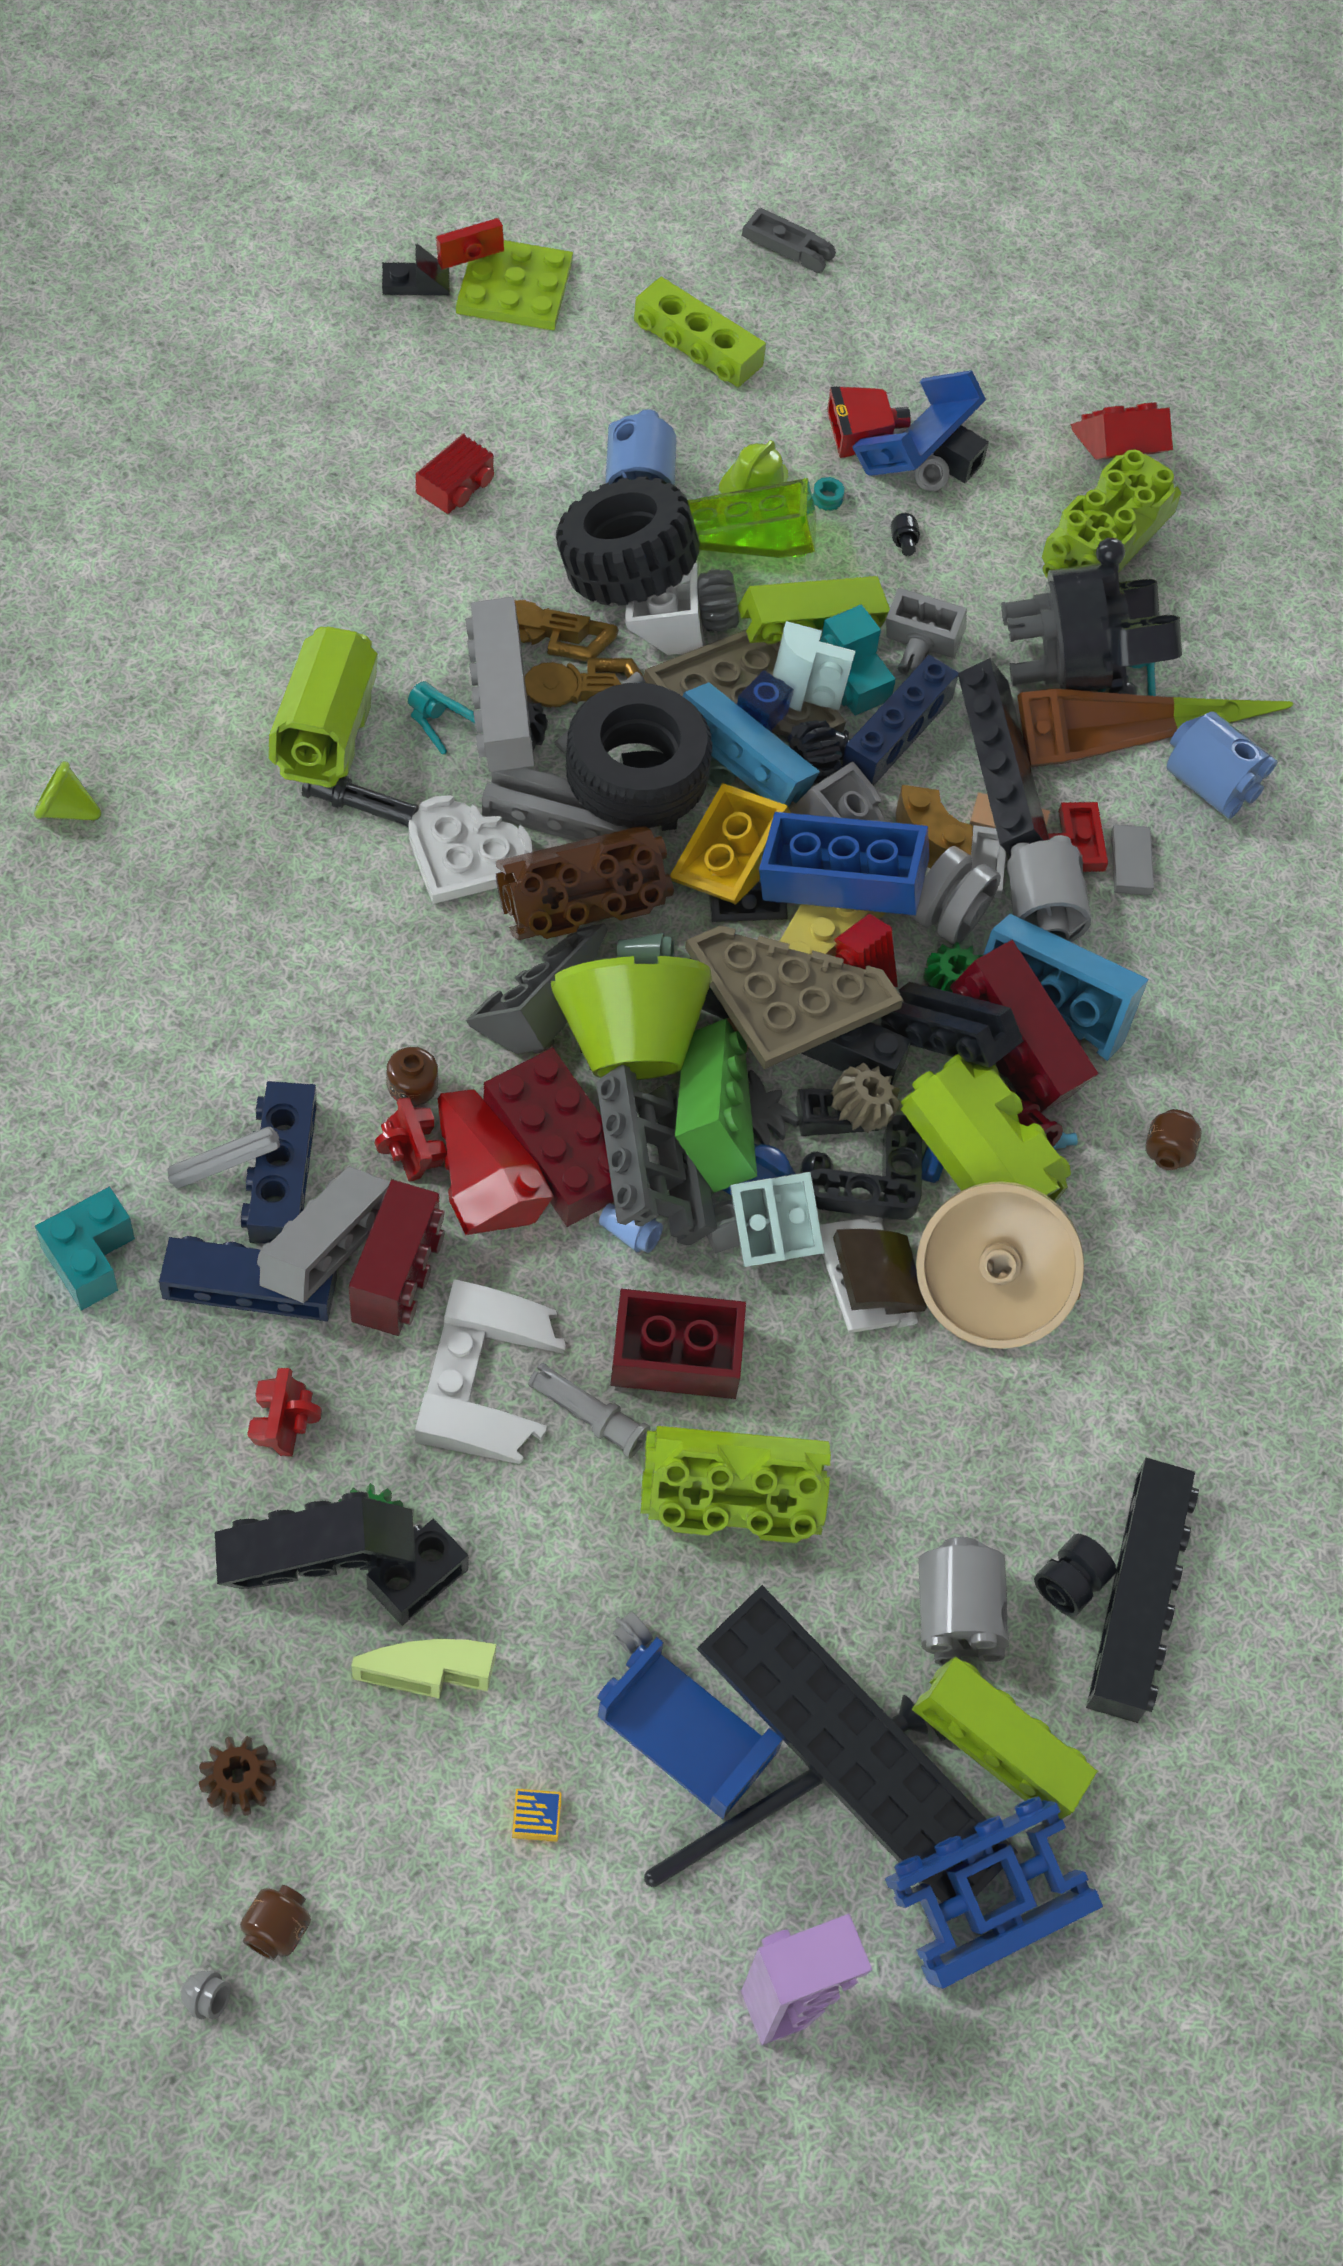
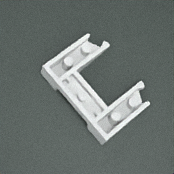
M454 1279L428 1389L424 1393L415 1428V1443L520 1464L523 1461V1456L517 1450L531 1434L541 1440L546 1434L547 1426L469 1401L485 1338L559 1353L565 1352L566 1344L564 1338H555L550 1319L557 1318L556 1310L510 1293Z

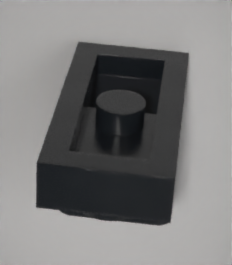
M415 244L416 263L382 262L383 295L450 296L449 268L442 270L438 259L419 244Z

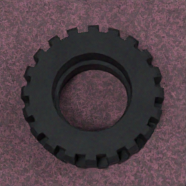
M637 477L635 480L623 478L618 479V482L613 484L605 483L600 485L599 489L593 492L590 490L583 494L580 501L575 500L569 506L568 512L563 513L556 530L557 546L572 588L592 602L596 600L602 605L616 603L618 606L628 605L632 601H637L638 603L647 601V598L653 595L658 597L666 593V589L670 586L675 587L682 581L683 575L687 576L690 573L699 555L700 542L688 500L680 489L662 479L654 478L650 480L647 477Z

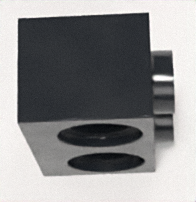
M434 1518L425 1526L419 1524L413 1527L416 1562L399 1564L398 1561L382 1558L379 1559L380 1568L369 1569L366 1574L367 1589L401 1626L468 1571L469 1555ZM430 1549L438 1550L443 1554L439 1560L433 1562L422 1559L420 1555ZM396 1577H402L409 1581V1585L401 1590L391 1589L387 1586V1583Z

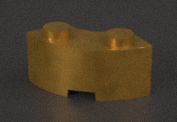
M902 785L896 808V822L928 826L929 862L927 867L931 869L938 858L952 846H956L971 855L974 826L960 822L946 811L941 803L939 790Z

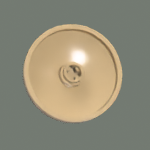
M988 1182L969 1187L955 1194L943 1203L931 1217L918 1246L916 1260L917 1279L921 1294L929 1310L951 1333L967 1342L987 1348H1014L1043 1338L1066 1319L1074 1307L1081 1290L1084 1274V1254L1074 1224L1063 1209L1052 1199L1025 1185L1011 1182Z

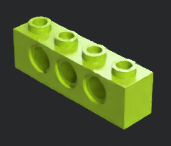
M660 276L636 296L634 321L643 330L651 331L663 339L668 346L675 347L688 355L694 363L702 364L716 373L721 380L728 381L739 388L763 367L766 342L664 277Z

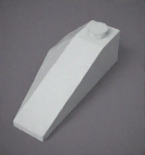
M697 558L690 573L687 576L683 575L682 581L675 587L670 586L667 588L666 593L658 597L656 595L650 596L644 602L632 601L626 605V628L667 655H683L704 646L703 623L697 579L700 575L699 558Z

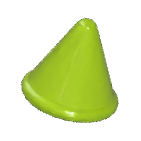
M63 761L57 767L36 805L34 816L37 819L98 820L101 817V810L70 768V764L67 761Z

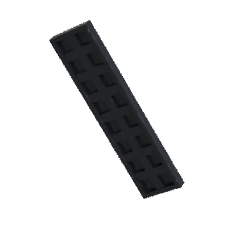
M763 1585L697 1647L701 1655L899 1863L914 1856H920L921 1860L937 1853L935 1846L938 1843L955 1836H960L961 1840L977 1833L975 1826L987 1820ZM1005 1839V1840H1003V1841H1001V1842H999V1843H997V1844H995V1845H993V1846H991V1847L993 1848V1847H995V1846H997V1845H999V1844H1001V1843H1003V1844H1008V1845H1011V1844L1009 1843V1841H1008L1007 1839ZM1012 1846L1013 1851L1016 1855L1018 1851ZM962 1861L919 1882V1884L931 1885L938 1904L956 1896L946 1871L963 1863ZM1000 1861L967 1877L975 1897L1003 1869Z

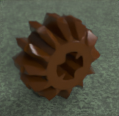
M228 1736L225 1739V1751L222 1752L218 1747L211 1746L209 1754L213 1761L200 1763V1773L206 1777L199 1781V1788L201 1792L210 1793L207 1802L211 1808L223 1803L224 1815L229 1817L234 1812L236 1804H240L243 1815L248 1816L251 1814L249 1803L251 1800H254L260 1806H265L267 1804V1797L263 1791L276 1789V1780L270 1775L277 1771L275 1760H265L269 1754L268 1748L265 1745L253 1749L252 1738L246 1736L242 1740L241 1746L235 1747L233 1738ZM242 1768L244 1781L234 1783L232 1771Z

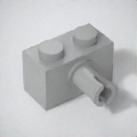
M898 587L886 618L887 638L907 644L901 663L898 665V671L907 675L909 669L913 672L925 659L928 651L955 658L966 630L967 608Z

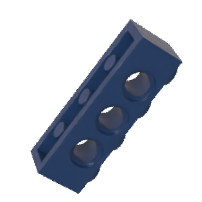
M928 655L846 744L841 768L853 761L874 786L953 699L959 672L933 656Z
M267 1081L265 1096H258L256 1120H261L260 1129L272 1127L277 1131L280 1137V1147L277 1150L257 1157L255 1167H248L246 1191L251 1192L250 1203H243L241 1228L248 1229L249 1243H270L282 1232L288 1221H293L304 1210L317 1110L315 1084ZM281 1125L291 1126V1128L287 1130L276 1129ZM278 1160L287 1162L282 1166L271 1165V1163ZM272 1196H279L282 1198L278 1202L266 1201L267 1198Z

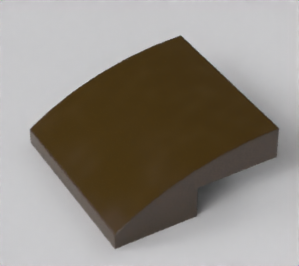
M879 1229L836 1230L833 1241L851 1310L884 1308L886 1315L923 1312L927 1309L919 1288L916 1265L907 1235Z

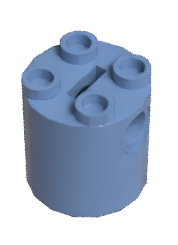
M642 410L639 414L623 417L608 426L605 483L613 484L618 482V479L623 478L635 480L637 477H647L650 480L654 478L662 479L675 486L677 436L672 426L659 418L656 411Z
M1211 711L1186 721L1174 733L1170 744L1175 748L1168 759L1167 770L1225 817L1231 819L1241 809L1244 801L1252 804L1264 790V786L1260 784L1261 781L1270 775L1278 761L1216 712Z

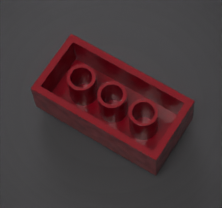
M1013 939L974 960L950 986L953 993L1012 1009L1024 1042L996 1062V1066L1003 1076L1008 1077L1016 1090V1094L1024 1101L1036 1102L1040 1106L1041 1113L1072 1097L1099 1074Z
M553 1047L484 1082L483 1100L538 1163L554 1196L550 1203L566 1227L603 1209L607 1204L614 1203L602 1117Z

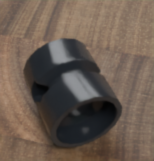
M1080 1533L1074 1534L1059 1550L1057 1554L1059 1561L1050 1559L1034 1577L1035 1586L1039 1593L1062 1614L1070 1617L1077 1616L1092 1600L1093 1592L1100 1591L1117 1572L1116 1564L1109 1553L1098 1542Z

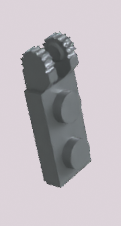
M761 207L758 208L742 229L743 237L798 263L800 261L804 267L816 273H821L825 269L826 261L832 260L836 254L835 246L829 241L827 242L825 239L817 236L816 233Z

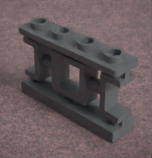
M621 1064L597 1081L617 1223L627 1225L634 1220L635 1225L642 1227L658 1217V1215L665 1216L669 1219L671 1236L677 1237V1243L692 1245L717 1230L710 1186L675 1138L680 1085L672 1090L671 1085L665 1083L647 1094L638 1090L636 1073L630 1071V1067ZM647 1143L657 1146L660 1165L649 1161Z

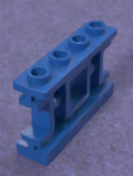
M1040 1797L1025 1800L1014 1807L1016 1814L1004 1820H1001L1000 1816H996L982 1821L975 1826L977 1833L961 1840L960 1836L946 1839L935 1846L937 1853L921 1860L920 1856L903 1860L894 1866L896 1873L885 1878L888 1888L893 1889L895 1893L894 1899L897 1906L907 1908L920 1901L936 1940L916 1949L919 1958L923 1959L924 1965L921 1968L930 1985L944 1989L1103 1907L1097 1890L1089 1888L1087 1884L1089 1879L1085 1871L1075 1869L1062 1875L1047 1840V1837L1066 1828L1063 1819L1058 1817L1057 1813L1061 1812L1057 1802L1041 1801ZM1042 1822V1824L1026 1831L1036 1856L1020 1864L1011 1845L1001 1843L993 1848L991 1847ZM961 1861L963 1862L946 1871L956 1896L938 1904L931 1885L921 1883L911 1888V1886ZM1000 1861L1016 1899L983 1916L967 1877ZM1044 1873L1051 1892L1062 1895L1037 1907L1027 1881ZM964 1913L972 1932L983 1935L956 1948L957 1946L946 1922Z

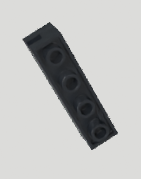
M910 981L899 989L903 999L901 1008L880 1017L882 1020L881 1027L911 1039L910 1045L951 1057L959 1054L968 1062L989 1068L1024 1042L1010 1007Z

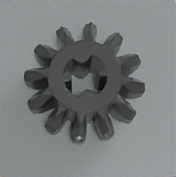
M720 569L700 573L697 585L704 628L707 631L717 632L736 628L739 623V614L733 574L730 570Z

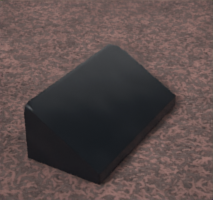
M758 882L737 904L709 895L712 922L788 919L787 903L763 900L761 882Z

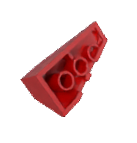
M475 1089L440 1093L437 1100L441 1134L446 1139L447 1147L445 1168L449 1170L451 1186L448 1189L449 1202L465 1235L536 1223L554 1197L538 1163Z

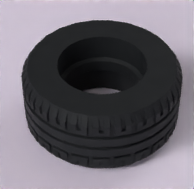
M625 683L609 687L584 702L570 722L566 747V777L570 789L585 809L613 825L626 828L643 825L647 828H654L672 823L690 812V809L696 806L705 792L712 754L710 728L707 725L706 719L703 718V715L690 701L668 688L649 683ZM639 743L662 751L669 760L651 768H634L614 760L608 752L624 744Z

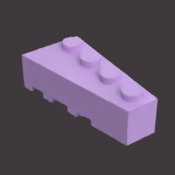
M850 1913L791 1935L789 1930L786 1929L773 1933L762 1940L763 1946L758 1948L741 1990L761 2045L806 2029L825 2012L824 2008L835 2004L841 1998L839 1986L842 1987L843 1991L852 1989L858 1983L856 1978L866 1976L872 1971Z

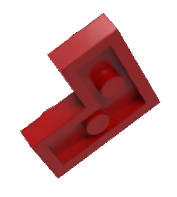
M1061 802L1058 812L1062 833H1048L1049 840L1058 835L1069 837L1072 845L1077 847L1082 854L1083 872H1105L1108 858L1098 802Z

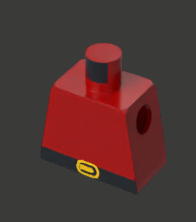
M830 387L827 413L839 458L856 455L852 446L860 439L894 434V429L910 427L911 416L909 407L891 408L885 390L880 388Z

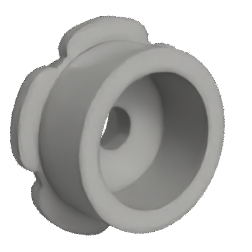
M632 1611L622 1619L616 1617L615 1622L618 1628L613 1631V1634L627 1652L630 1653L640 1645L646 1646L653 1640L650 1631Z

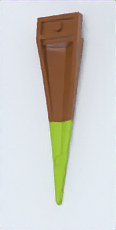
M1068 689L1021 692L1017 695L1023 740L1030 767L1065 764L1170 738L1186 721L1211 711L1216 712L1228 723L1287 709L1294 704L1291 701L1164 697Z

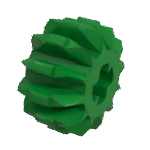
M958 941L953 944L952 949L941 944L937 949V953L931 952V955L927 958V968L924 969L923 973L924 983H927L929 987L953 993L950 986L974 960L983 955H973V945L966 950L962 949Z

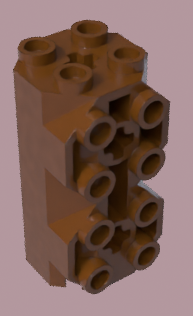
M642 825L497 860L496 868L502 871L496 873V884L501 907L504 914L509 913L510 916L513 915L516 923L515 926L509 927L512 936L518 941L539 935L549 939L576 932L579 926L612 917L622 921L650 914L654 907L664 905L666 897L673 896L674 888L670 875L668 873L665 874L662 859L667 858V850L662 836L654 837L651 829Z

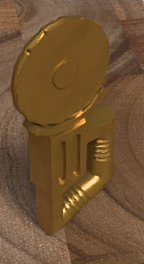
M515 600L521 643L530 642L531 645H535L545 637L550 638L547 649L548 655L587 662V658H596L617 638L619 629L613 624L593 621L588 616L551 610L549 608L542 609L536 603L526 600ZM589 634L597 636L587 647L560 642L561 640L579 644Z
M587 658V673L581 674L570 662L567 664V667L555 662H545L531 667L525 674L527 696L530 695L533 702L541 703V706L548 708L561 707L570 701L578 704L579 701H587L590 697L609 687L620 685L621 683L615 673H625L627 678L635 672L641 675L642 673L633 658Z

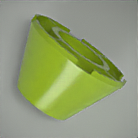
M634 956L617 957L586 962L566 968L555 974V981H551V989L594 1076L602 1078L623 1064L630 1067V1071L636 1073L637 1080L671 1075L682 1069L712 980V975L708 965L687 958L658 956V964H635Z

